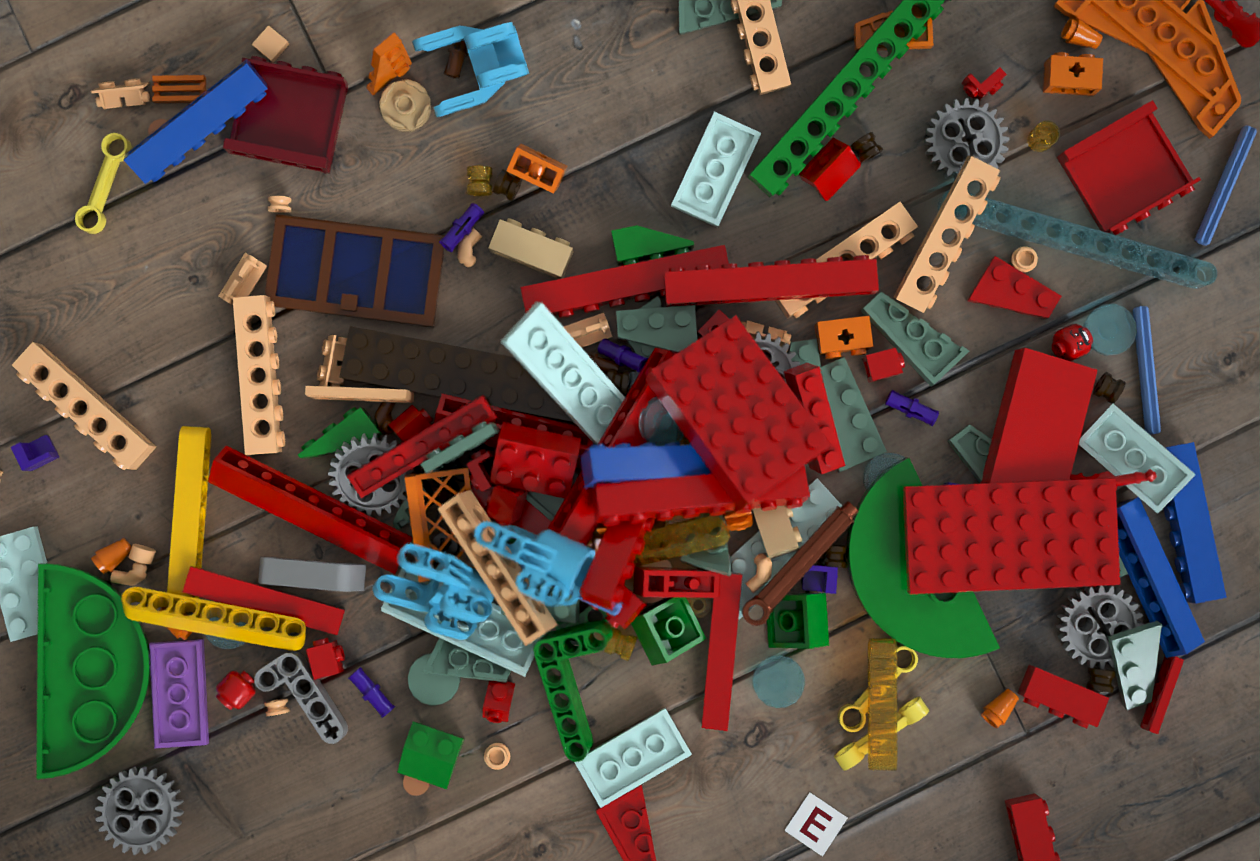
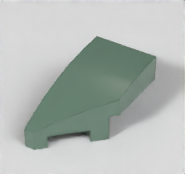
M422 486V489L430 495L426 486ZM408 499L402 503L393 521V525L397 530L410 522Z

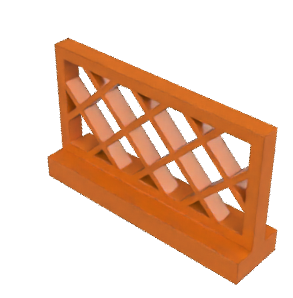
M468 467L431 473L405 474L413 543L425 548H433L444 553L442 549L450 539L461 546L457 538L453 536V532L449 533L438 525L443 516L440 515L437 521L434 522L426 516L425 510L432 502L439 507L442 506L435 497L443 487L454 495L463 493L465 489L466 491L471 490ZM464 474L465 484L459 492H456L446 484L452 475ZM447 476L444 481H442V480H440V479L438 478V477ZM433 478L441 485L430 496L422 489V479ZM424 496L429 499L426 504H424ZM427 521L433 525L429 531ZM435 528L448 536L439 548L429 541V536ZM463 548L456 555L457 559L464 553ZM430 560V565H431L432 568H433V563H432V562H433L434 560ZM418 575L419 583L427 582L430 579Z

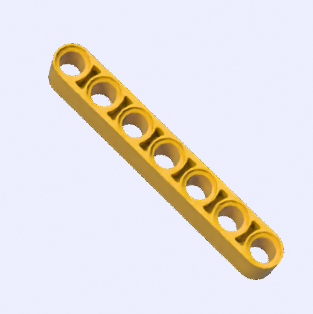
M182 426L178 441L167 593L199 599L198 596L183 593L182 591L190 566L202 569L211 430L209 427Z
M141 587L128 588L122 594L121 600L124 614L130 620L289 651L299 650L305 644V623L295 617ZM133 602H140V604L135 606L130 605ZM160 607H166V608H167V609H165V610H163V611H158V610H156V609H158V608H160ZM186 612H192V613H194V614H192V615H190V616H184V615H183V614L186 613ZM213 617H218V618H220V619L217 620V621H211V620H209L210 618H213ZM239 622L247 623V624L244 625V626H237V625H235V624H237V623H239ZM265 627L273 628L271 631L262 630ZM291 632L299 633V635L295 637L289 636L288 634Z

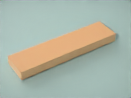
M305 387V395L317 400L414 402V393L406 389Z

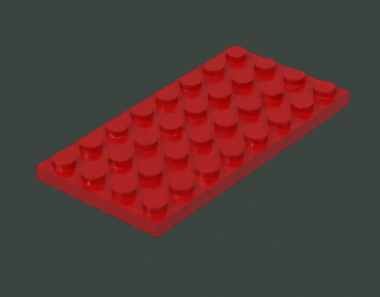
M1115 478L903 487L908 594L1120 585Z

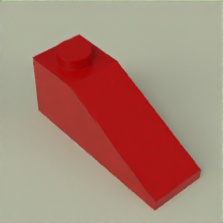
M635 566L633 593L642 597L718 598L720 574L700 569Z

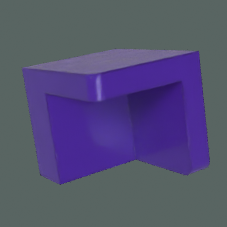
M44 435L30 443L20 442L11 447L22 471H33L59 458L49 435Z
M813 565L802 578V589L805 591L836 594L838 567Z

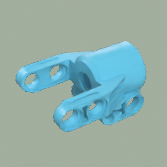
M513 22L484 30L459 25L412 41L415 52L421 50L431 51L465 40L480 90L442 101L439 105L433 107L436 117L484 104L506 81L529 74Z
M487 521L480 523L476 527L474 534L477 543L525 566L516 580V585L520 592L550 606H569L577 602L581 586L595 557L593 549L551 530H546L536 535L519 526L505 525L503 527L497 523ZM488 526H491L495 531V537L490 542H486L482 537L483 530ZM511 537L516 538V541L513 544L507 543L508 539H510ZM506 545H507V547L509 548V550H510V551H513L514 553H510V552L507 550ZM526 577L530 578V580H529V586H530V587H529L528 589H527L528 584H527L526 582H524ZM572 590V598L569 601H565L566 599H568L570 592Z
M415 544L405 545L398 553L397 560L406 572L430 578L431 581L428 585L391 574L380 576L373 585V593L379 600L417 611L428 612L424 618V623L431 632L459 640L467 639L477 628V623L485 621L492 613L494 596L477 569L469 567L453 555ZM404 553L413 554L417 562L414 564L409 563L405 559ZM430 560H436L440 563L436 570L431 567ZM380 583H388L392 587V593L384 592L380 587ZM405 590H413L417 594V600L409 599L405 594ZM478 604L483 607L484 615H478ZM435 615L439 616V620L442 621L440 624L437 623ZM457 621H464L468 625V632L461 631L457 626Z

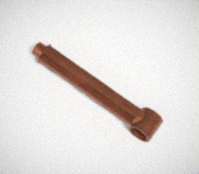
M848 501L841 508L836 506L835 511L758 595H755L745 603L742 614L747 623L759 626L768 620L776 605L852 522H855L852 518L859 512L856 507ZM752 605H759L763 609V615L758 620H753L749 617L748 610Z

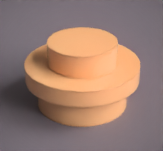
M1027 246L1019 247L1011 256L1013 267L1024 273L1033 270L1038 262L1036 252Z
M493 743L485 750V763L492 769H502L510 761V751L502 743Z

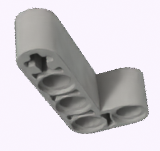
M260 557L258 583L330 591H364L366 564Z
M290 651L256 673L254 683L261 691L268 692L283 683L287 684L324 742L328 744L337 743L347 734L348 725L320 680L313 679L311 667L300 652ZM288 657L296 660L297 667L295 670L287 668L286 659ZM265 672L273 674V685H269L264 681ZM302 679L310 682V692H304L300 688ZM316 701H320L325 705L324 714H318L315 711L314 704ZM329 715L332 716V718L326 721L325 723L322 722V720L327 718ZM337 726L339 730L331 734L329 730Z

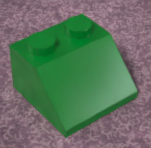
M826 593L787 594L776 605L767 620L768 648L812 649L829 646Z
M670 597L641 611L631 623L652 666L667 663L707 639L686 597Z
M412 722L397 773L447 789L465 738L418 722Z

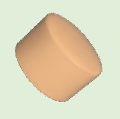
M132 544L128 558L138 563L152 564L156 550L144 545Z

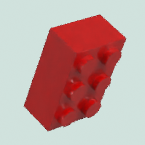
M503 422L498 438L490 483L565 499L571 489L581 439Z

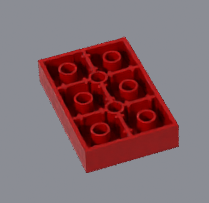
M736 315L652 369L645 379L646 383L739 511L814 460L831 446L826 436Z

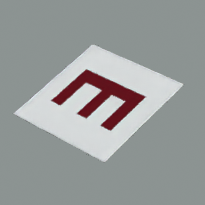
M809 792L784 831L823 856L848 818Z

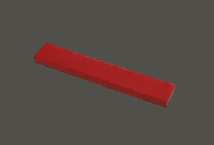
M483 394L349 473L347 478L360 498H363L426 461V455L438 448L443 451L450 446L448 442L460 435H463L465 438L473 433L471 430L473 427L484 421L488 424L497 419V415Z
M190 566L182 591L183 593L223 604L301 619L306 627L338 635L345 612L343 608Z
M731 573V576L720 574L718 598H713L702 728L728 731L743 578V574Z

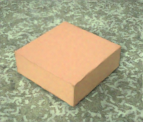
M268 25L252 43V46L274 63L289 46V42Z

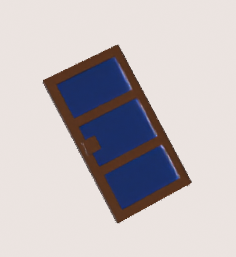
M277 214L265 296L270 297V301L274 302L276 308L434 328L445 250L439 241L445 235Z

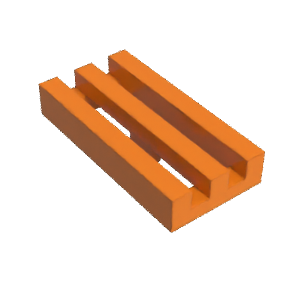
M204 75L152 76V81L154 82V86H152V91L154 92L152 101L154 103H191L206 91V77ZM164 83H200V85L161 86ZM161 92H200V95L161 96Z

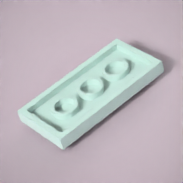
M714 112L671 207L718 228L761 133Z
M1114 403L1087 430L1079 441V445L1114 476L1134 472L1145 473L1150 469L1156 472L1157 477L1153 482L1143 481L1140 484L1126 485L1156 513H1159L1196 475Z
M38 526L0 536V606L10 642L38 634V564L47 563Z
M663 708L589 751L584 760L574 763L598 805L602 808L691 756L692 753L666 708Z

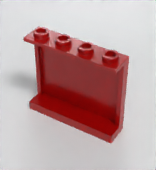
M1153 100L1057 156L1058 161L1103 236L1111 232L1114 236L1128 229L1126 223L1133 219L1138 223L1151 215L1149 213L1150 209L1157 207L1158 210H1161L1173 203L1171 197L1179 194L1180 197L1187 195L1195 190L1193 185L1201 180L1200 177L1192 179L1153 114L1158 109Z

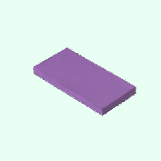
M204 639L149 643L154 748L208 745L209 730Z

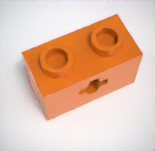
M1065 52L1054 53L1044 63L1043 93L1096 95L1102 89L1103 58H1095L1093 54H1082L1079 57L1069 56Z
M520 144L516 147L506 171L554 194L568 166Z
M870 316L820 321L814 325L819 355H825V359L839 358L841 353L851 352V356L865 355L867 350L873 347ZM842 332H844L846 337L850 336V340L846 344H844L843 340H838Z

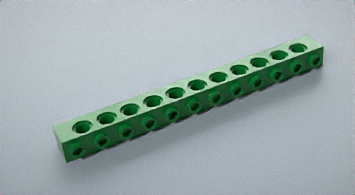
M902 0L747 177L767 196L772 197L775 193L780 196L789 186L786 182L792 174L797 176L806 166L803 161L809 155L814 157L824 146L820 142L825 136L828 135L831 138L840 128L839 120L843 116L848 118L858 107L855 102L861 96L865 99L875 88L872 83L879 76L883 79L892 69L889 65L895 57L899 60L908 51L909 47L906 44L912 38L917 40L927 29L924 24L928 19L935 20L944 10L941 5L945 0ZM912 6L920 8L922 11L921 18H916L912 14ZM895 26H901L904 29L905 36L903 38L896 36L894 32ZM878 45H882L887 49V57L878 55ZM860 65H867L870 68L871 74L869 77L861 75ZM843 84H848L853 88L852 97L844 95L842 91ZM830 103L835 106V116L826 114V104ZM809 123H815L819 127L818 136H812L808 132L807 127ZM797 142L801 145L802 153L800 156H796L791 152V143ZM775 162L784 164L785 173L783 175H777L774 172L773 164Z

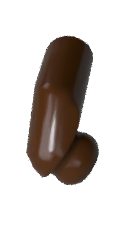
M381 402L374 415L379 430L385 435L394 433L389 426L393 421L390 412L396 404L394 402Z

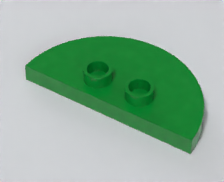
M905 457L882 472L868 487L857 504L856 508L859 512L852 518L855 522H852L849 526L847 537L848 552L846 555L848 572L855 594L870 618L894 640L917 652L942 658H967L1000 649L973 591L927 594L907 593L903 487L923 485L910 458Z
M50 563L38 564L36 780L53 778L77 771L93 763L111 750L127 733L143 706L150 681L148 640L142 623L130 620L125 616L121 600L122 595L110 584L91 573L71 566Z

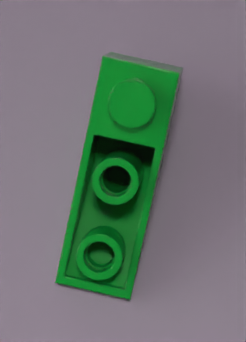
M637 225L611 231L618 265L639 263L640 260L663 258L664 255L687 253L694 248V241Z
M353 407L343 415L344 420L339 424L332 423L322 431L324 435L318 440L311 439L301 447L303 451L298 456L299 458L308 459L335 454L337 449L343 451V442L351 445L353 436L358 441H361L362 434L364 433L368 440L372 439L374 433H376L377 438L383 433L364 408L360 407L357 409Z

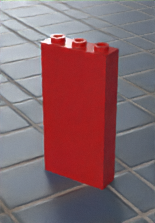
M1028 348L1015 350L980 484L1070 480L1097 369Z

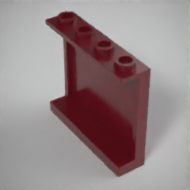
M251 56V59L242 57V62L247 59L267 83L268 89L265 90L267 94L257 103L251 101L245 106L247 110L241 116L234 119L230 139L225 138L223 149L232 155L330 174L348 89V83L342 77V74L334 71H327V74L319 73L315 68L309 66H302L301 69L294 68L291 64L283 61H277L276 64L268 63L266 59L258 56Z

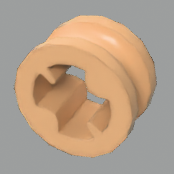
M268 197V201L271 203L268 206L269 212H291L289 203L292 202V199L290 197Z
M288 698L265 702L264 706L268 708L266 716L290 712V709L286 707Z

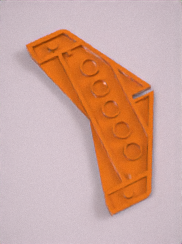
M1058 0L1054 4V7L1063 15L1074 20L1078 18L1091 28L1148 53L1198 129L1209 139L1219 131L1240 106L1241 96L1204 0H1197L1187 13L1182 10L1191 0Z

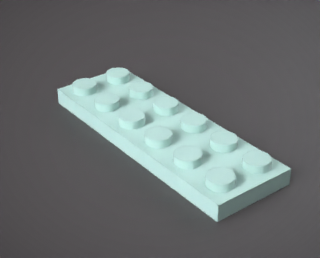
M536 302L501 342L588 438L597 445L625 397L542 303Z
M818 478L808 485L810 497L803 503V506L792 508L794 517L789 518L792 528L797 526L802 538V542L798 543L799 549L835 511L836 506L842 507L839 501ZM760 531L756 532L729 557L731 572L743 574L739 620L743 617L742 610L745 603L755 595H758L769 583L768 581L755 593H752L745 584L756 575L757 566L754 563V558L761 553L768 557ZM797 551L771 559L773 563L771 579Z
M403 568L401 569L398 577L419 582L418 575L406 572ZM429 579V581L420 583L428 585L431 579ZM405 590V594L409 599L417 600V594L413 590ZM384 602L381 607V611L524 677L534 659V646L542 637L540 636L525 646L507 616L501 615V607L492 603V613L485 621L477 623V628L465 640L431 632L424 623V618L428 612L417 611ZM478 604V615H484L483 607ZM434 616L437 618V623L440 624L442 621L439 620V616ZM457 621L458 628L463 632H468V625L464 621Z

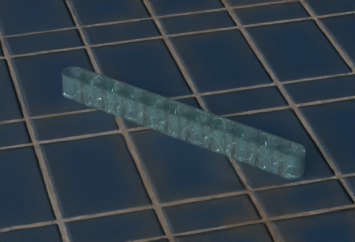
M947 191L939 199L938 210L940 209L949 191ZM985 198L988 202L982 215L976 216L972 222L975 226L1193 289L1210 285L1217 278V269L1209 262ZM965 205L957 206L954 211L957 219H962L967 214ZM997 212H1001L1006 216V223H1000L997 220ZM1022 219L1030 222V231L1022 227ZM1047 227H1052L1055 230V238H1051L1047 234ZM1072 234L1080 237V245L1073 243L1071 239ZM1097 241L1104 243L1106 247L1105 252L1097 249ZM1123 248L1130 252L1129 260L1122 256ZM1148 255H1150V256H1152V257L1154 258V260H1155V266H1154V267H1152V266H1150V265L1148 264V262H1147V256H1148ZM1173 263H1176L1179 266V274H1176L1173 271ZM1198 270H1200V271H1202V272L1204 273V275H1205V280H1204V281H1201V280L1198 278V276H1197V271H1198Z

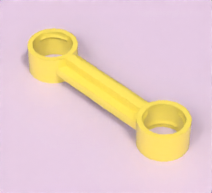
M110 133L104 137L101 148L105 157L87 206L81 207L75 215L76 225L89 234H97L104 229L106 225V217L102 212L119 164L124 161L125 154L132 149L130 141L119 133ZM117 139L123 140L125 144L123 152L117 156H112L109 152L110 144ZM95 211L98 214L97 224L92 228H86L83 224L84 216L88 212Z
M904 645L894 647L889 654L890 663L855 703L846 704L840 708L838 722L845 730L849 732L861 730L865 725V714L902 672H910L916 667L918 656L913 649ZM900 650H908L912 655L911 664L906 668L897 667L894 662L895 654ZM851 708L859 710L861 714L859 724L853 727L846 726L843 722L845 711Z
M916 697L903 705L898 713L861 739L840 749L834 755V758L843 771L848 770L858 764L867 753L901 729L921 720L930 710L921 697Z

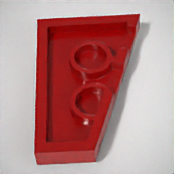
M994 256L967 301L1048 319L1062 296Z
M642 784L602 808L598 807L596 809L597 815L623 861H656Z

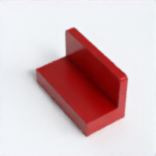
M833 137L798 175L802 181L815 187L823 200L828 201L861 167V163L849 145Z

